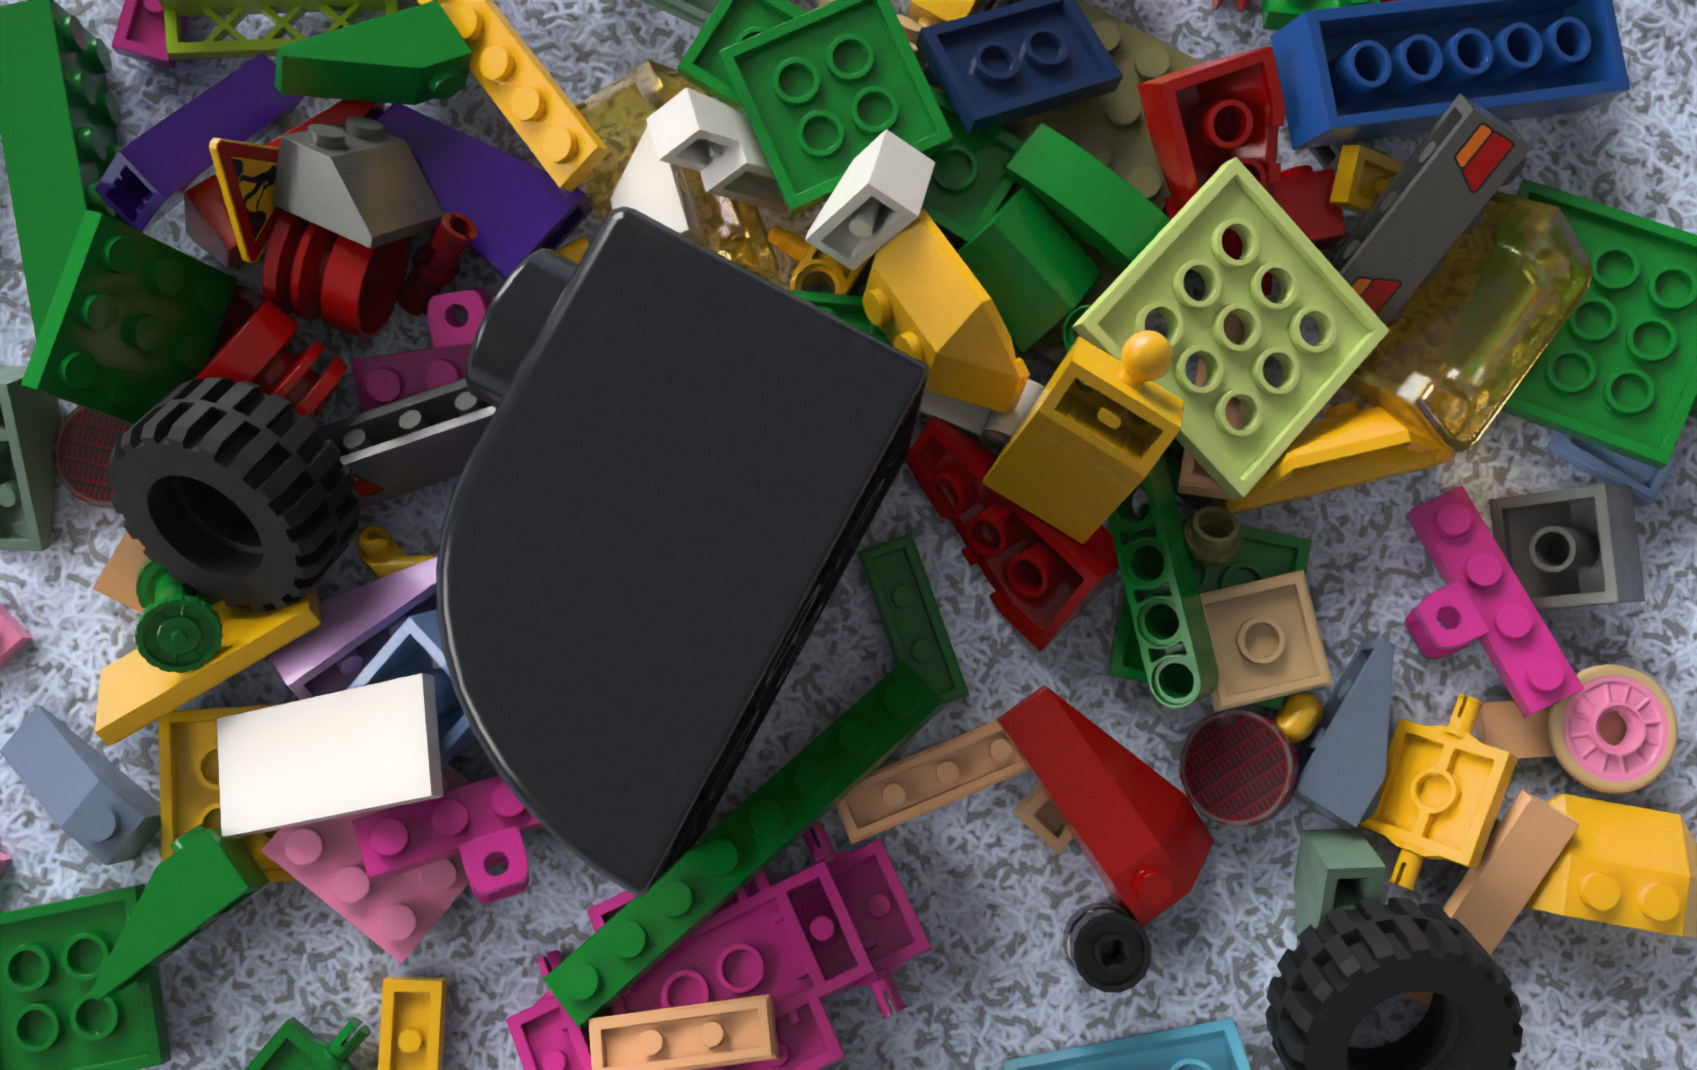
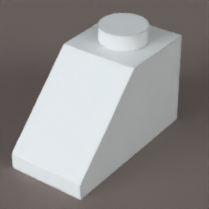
M647 126L610 198L612 208L616 209L624 206L636 209L703 245L706 243L686 170L684 167L658 160L651 133Z
M886 129L852 161L808 230L805 241L854 271L919 217L935 162Z

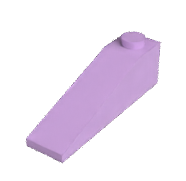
M438 556L319 602L320 626L268 655L293 693L300 700L347 690L409 616L436 610V566Z

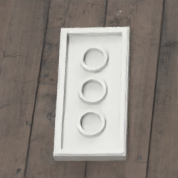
M420 673L217 718L222 837L239 838L443 797L433 675Z

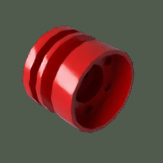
M283 210L274 226L265 253L262 270L265 300L269 298L287 314L294 312L295 315L308 321H313L322 316L325 325L335 330L369 340L379 334L395 308L397 302L396 293L405 281L409 261V238H403L370 249Z
M268 298L229 338L194 379L212 377L232 378L234 385L241 381L251 382L262 386V392L269 396L279 394L292 402L290 408L302 417L307 413L315 420L334 396L333 393L336 386L347 370L348 365L335 355L317 372L310 368L325 348V345L319 340L310 343L296 355L292 353L287 346L296 334L299 323Z

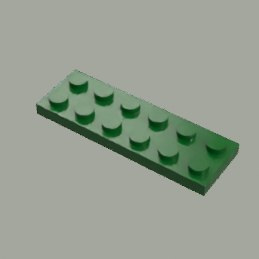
M720 0L678 64L679 76L744 114L720 61L718 51L807 12L787 0ZM930 86L954 140L953 146L928 156V158L935 162L921 208L926 210L944 235L963 246L1001 208L1016 184L1002 167L1023 141L999 126L968 135L945 94Z

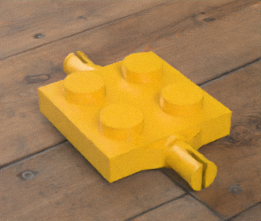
M1458 694L1457 696L1458 699L1448 726H1424L1399 718L1387 750L1386 777L1378 789L1381 793L1380 802L1373 814L1359 824L1360 827L1388 838L1397 847L1401 848L1393 873L1388 881L1413 892L1425 858L1429 860L1446 859L1477 871L1518 758L1510 752L1482 744L1471 735L1484 703L1463 694Z

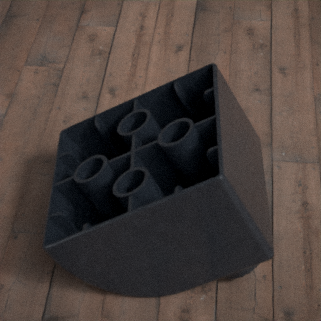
M623 206L613 209L605 217L579 263L552 249L540 248L525 257L508 275L491 301L477 329L467 359L465 380L470 394L495 407L496 410L472 450L451 495L441 529L437 558L436 610L443 654L455 694L473 734L496 772L525 809L559 843L602 876L634 896L642 897L698 842L903 465L916 425L929 375V367L925 363L636 209Z

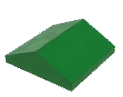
M1022 186L957 251L992 298L1011 335L1013 347L1019 353H1024L1068 315L1103 272L1026 186Z

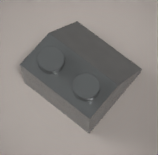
M352 116L347 118L346 123L332 126L312 124L308 126L307 131L283 135L280 138L272 205L370 249L438 227L444 214L406 140L383 131V125L380 122L366 117Z
M1604 483L1489 499L1493 537L1537 610L1645 601L1632 486Z

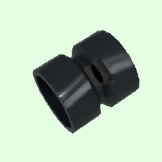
M1092 903L1078 909L1069 918L1063 932V949L1069 963L1090 986L1103 992L1120 993L1135 987L1145 977L1151 964V944L1146 931L1123 910L1107 903Z

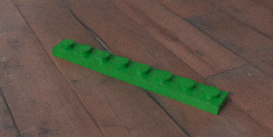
M905 660L697 842L644 896L635 897L542 979L578 1027L586 1028L589 1025V1019L597 1018L945 708L944 702Z

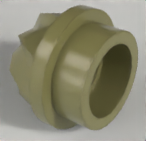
M1209 506L1198 510L1194 516L1187 520L1183 528L1185 545L1190 552L1191 560H1199L1206 568L1212 565H1224L1237 555L1242 544V534L1238 519L1230 511L1221 507Z

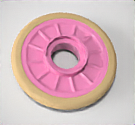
M1597 665L1577 673L1576 676L1584 690L1551 705L1549 712V740L1557 760L1564 770L1576 781L1600 792L1627 793L1649 785L1668 767L1677 745V718L1667 694L1649 676L1623 665ZM1610 712L1620 715L1626 724L1625 737L1616 745H1610L1604 741L1599 729L1602 718Z

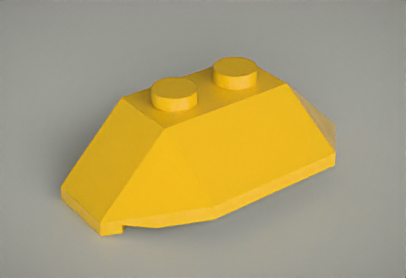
M921 208L919 217L876 252L862 299L865 313L872 324L881 328L893 347L925 363L929 367L925 390L1004 414L1013 411L1017 406L1030 373L1023 359L1016 358L1011 335L992 298L926 210Z
M1357 401L1347 402L1324 409V419L1309 422L1244 498H1238L1237 501L1218 499L1215 507L1224 508L1235 515L1433 468L1454 459L1451 448L1381 406L1359 410Z
M1558 793L1545 801L1571 815L1580 825L1524 907L1652 932L1697 938V843L1680 814Z

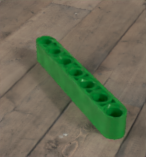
M1092 305L1080 306L1073 310L1066 318L1063 326V340L1067 353L1080 336L1072 326ZM1163 453L1143 481L1108 517V522L1150 690L1161 704L1170 708H1182L1209 696L1216 688L1219 675L1190 554L1185 545L1184 530L1165 454ZM1138 489L1144 491L1150 501V509L1144 519L1139 518L1132 508V499ZM1151 547L1157 548L1164 558V569L1159 577L1154 575L1146 564V556ZM1164 605L1170 606L1178 615L1179 627L1175 634L1168 632L1160 621V613ZM1178 663L1185 665L1193 675L1194 685L1191 692L1182 689L1175 680L1174 671Z

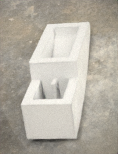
M686 87L646 119L658 160L700 172L707 193L781 213L788 209L749 122L742 113L712 97Z

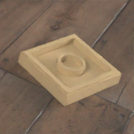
M1304 570L1200 594L1218 666L1219 680L1216 688L1210 694L1214 711H1222L1333 684Z

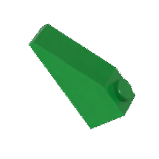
M435 0L277 47L275 87L281 95L417 105L435 98L440 100L454 96L460 90L465 89L472 51L438 1Z
M201 824L184 833L171 844L175 853L156 867L90 991L97 1001L124 991L270 882L239 838L222 837L221 826L206 829Z

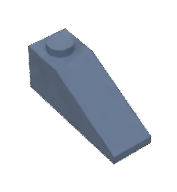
M1385 638L1362 641L1325 703L1323 719L1314 727L1311 734L1304 739L1297 751L1299 774L1296 773L1293 797L1334 823L1355 828L1360 821L1367 820L1377 808L1381 798V793L1378 789L1386 777L1394 644Z
M36 706L0 750L2 756L57 825L105 865L136 859L161 828L160 802L43 706Z

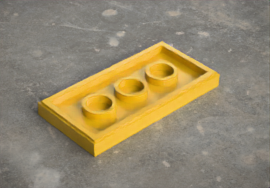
M317 583L299 602L273 610L253 611L251 606L250 608L239 610L227 607L223 600L212 605V609L217 612L222 624V643L219 651L215 653V657L210 662L205 663L203 667L194 671L189 670L185 673L162 671L158 667H153L147 663L146 659L140 655L138 648L101 669L95 733L107 746L115 745L320 626L321 618Z

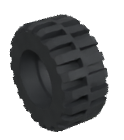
M221 377L193 379L182 383L178 388L170 391L122 435V438L115 443L110 456L108 487L114 489L111 501L116 513L123 514L125 518L124 528L130 537L138 539L145 547L143 553L154 564L161 563L171 572L168 576L181 585L187 583L197 589L198 595L210 601L216 599L223 600L227 607L239 610L250 608V606L253 611H268L287 607L299 602L304 595L309 593L355 538L359 527L360 515L359 492L352 491L355 488V478L350 466H343L340 461L341 451L332 438L326 440L317 430L320 425L307 413L302 417L290 408L292 402L279 394L269 396L263 393L262 386L248 381L237 382L234 385L232 378Z
M1391 897L1388 899V905H1382L1377 898L1357 901V908L1347 912L1342 907H1339L1325 914L1328 921L1316 929L1310 924L1297 936L1300 941L1299 946L1294 951L1287 948L1277 964L1282 974L1281 977L1273 976L1270 981L1266 996L1271 1004L1265 1013L1267 1029L1273 1038L1272 1045L1286 1070H1515L1517 1061L1511 1054L1512 1052H1520L1523 1028L1518 1023L1521 1021L1522 1010L1519 998L1511 989V981L1465 926L1457 919L1450 918L1443 909L1429 903H1421L1417 906L1410 898ZM1407 992H1433L1430 1006L1423 1019L1411 1032L1401 1039L1375 1048H1354L1349 1046L1352 1034L1361 1019L1381 1002Z

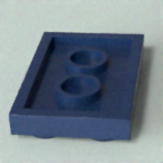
M1024 0L921 28L915 44L968 135L1114 92L1123 78L1120 70L1075 0Z

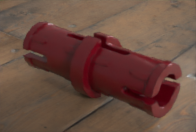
M449 212L445 213L431 240L417 249L412 259V271L396 293V300L403 310L415 316H420L421 313L426 315L431 297L438 295L443 286L452 284L460 272L459 262L478 235L477 227L470 218L458 212H453L451 215Z

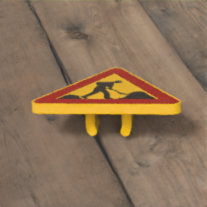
M213 138L210 141L209 150L241 258L245 262L256 263L267 246L274 226L283 212V209L272 205L279 148Z

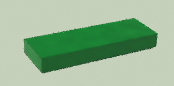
M912 533L858 551L859 560L897 666L905 660L940 697L944 704L970 696Z

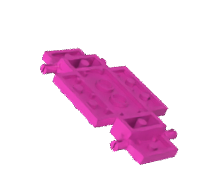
M818 823L812 827L821 844L820 848L810 829L802 835L815 864L774 885L771 884L764 868L598 1017L770 994L773 996L779 1059L701 1070H822L847 1058L823 1001L826 1002L853 988L870 986L882 1012L883 1019L893 1017L895 1015L886 998V992L898 1014L906 1010L907 1006L900 996L892 975L904 963L933 949L882 840L878 839L856 851L836 853L826 833L824 824ZM624 891L587 909L594 931L597 932L636 896L628 891ZM559 950L546 953L547 957L542 955L536 959L543 978L563 962ZM547 985L548 992L532 1007L506 1019L524 1070H592L589 1025L586 1028L578 1027Z

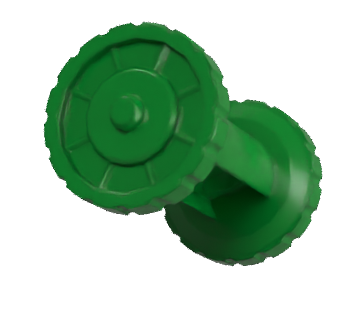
M148 559L143 564V568L139 570L136 582L138 601L142 608H144L143 614L137 620L135 630V642L138 645V651L142 658L146 659L147 663L165 672L185 673L189 670L199 669L215 657V653L219 651L222 643V624L220 623L219 615L211 606L216 600L210 601L198 595L197 589L187 583L181 585L168 576L171 572L161 563L154 564Z

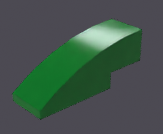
M1044 123L1036 125L1002 167L1020 187L1026 186L1082 247L1094 246L1120 273L1132 263L1171 221L1158 207L1109 167Z

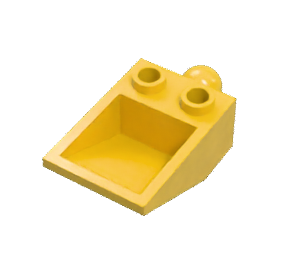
M1144 330L1130 336L1122 348V362L1079 336L984 477L982 483L1081 544H1084L1143 481L1182 428L1184 400L1153 382L1167 373L1173 361L1171 344L1158 332Z

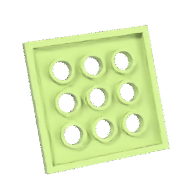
M1237 157L1226 161L1072 326L1083 339L1122 362L1121 352L1125 342L1133 334L1146 330L1145 320L1148 313L1156 311L1164 317L1168 327L1166 339L1172 347L1173 361L1167 373L1153 382L1184 400L1182 428L1175 438L1231 499L1244 498L1390 331ZM1226 228L1235 231L1242 241V254L1238 260L1228 256L1223 249L1222 236ZM1189 269L1198 272L1205 282V294L1200 301L1192 299L1184 288V277ZM1266 272L1273 274L1281 286V295L1276 303L1269 301L1262 292L1261 281ZM1229 313L1237 315L1244 325V337L1239 345L1232 343L1224 332V320ZM1305 315L1312 317L1319 328V337L1314 346L1306 343L1301 336L1300 324ZM1192 354L1199 356L1207 368V377L1201 387L1192 384L1186 375V362ZM1268 356L1276 358L1282 366L1283 377L1277 388L1271 386L1263 374V365ZM1232 397L1240 400L1246 410L1245 423L1239 430L1233 428L1226 418V405Z

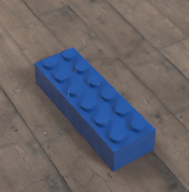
M1399 0L1305 11L1270 36L1285 101V114L1293 150L1430 132L1459 94H1462L1504 122L1584 111L1630 90L1612 0Z

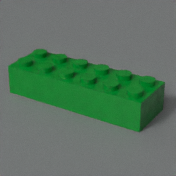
M26 0L0 6V135L36 342L85 211L90 210L103 213L128 225L94 190L118 151L122 149L118 145L115 126L121 124V113L114 95L108 91L105 74L111 72V58L104 42L100 38L94 37L81 25L76 16L70 15L54 0Z

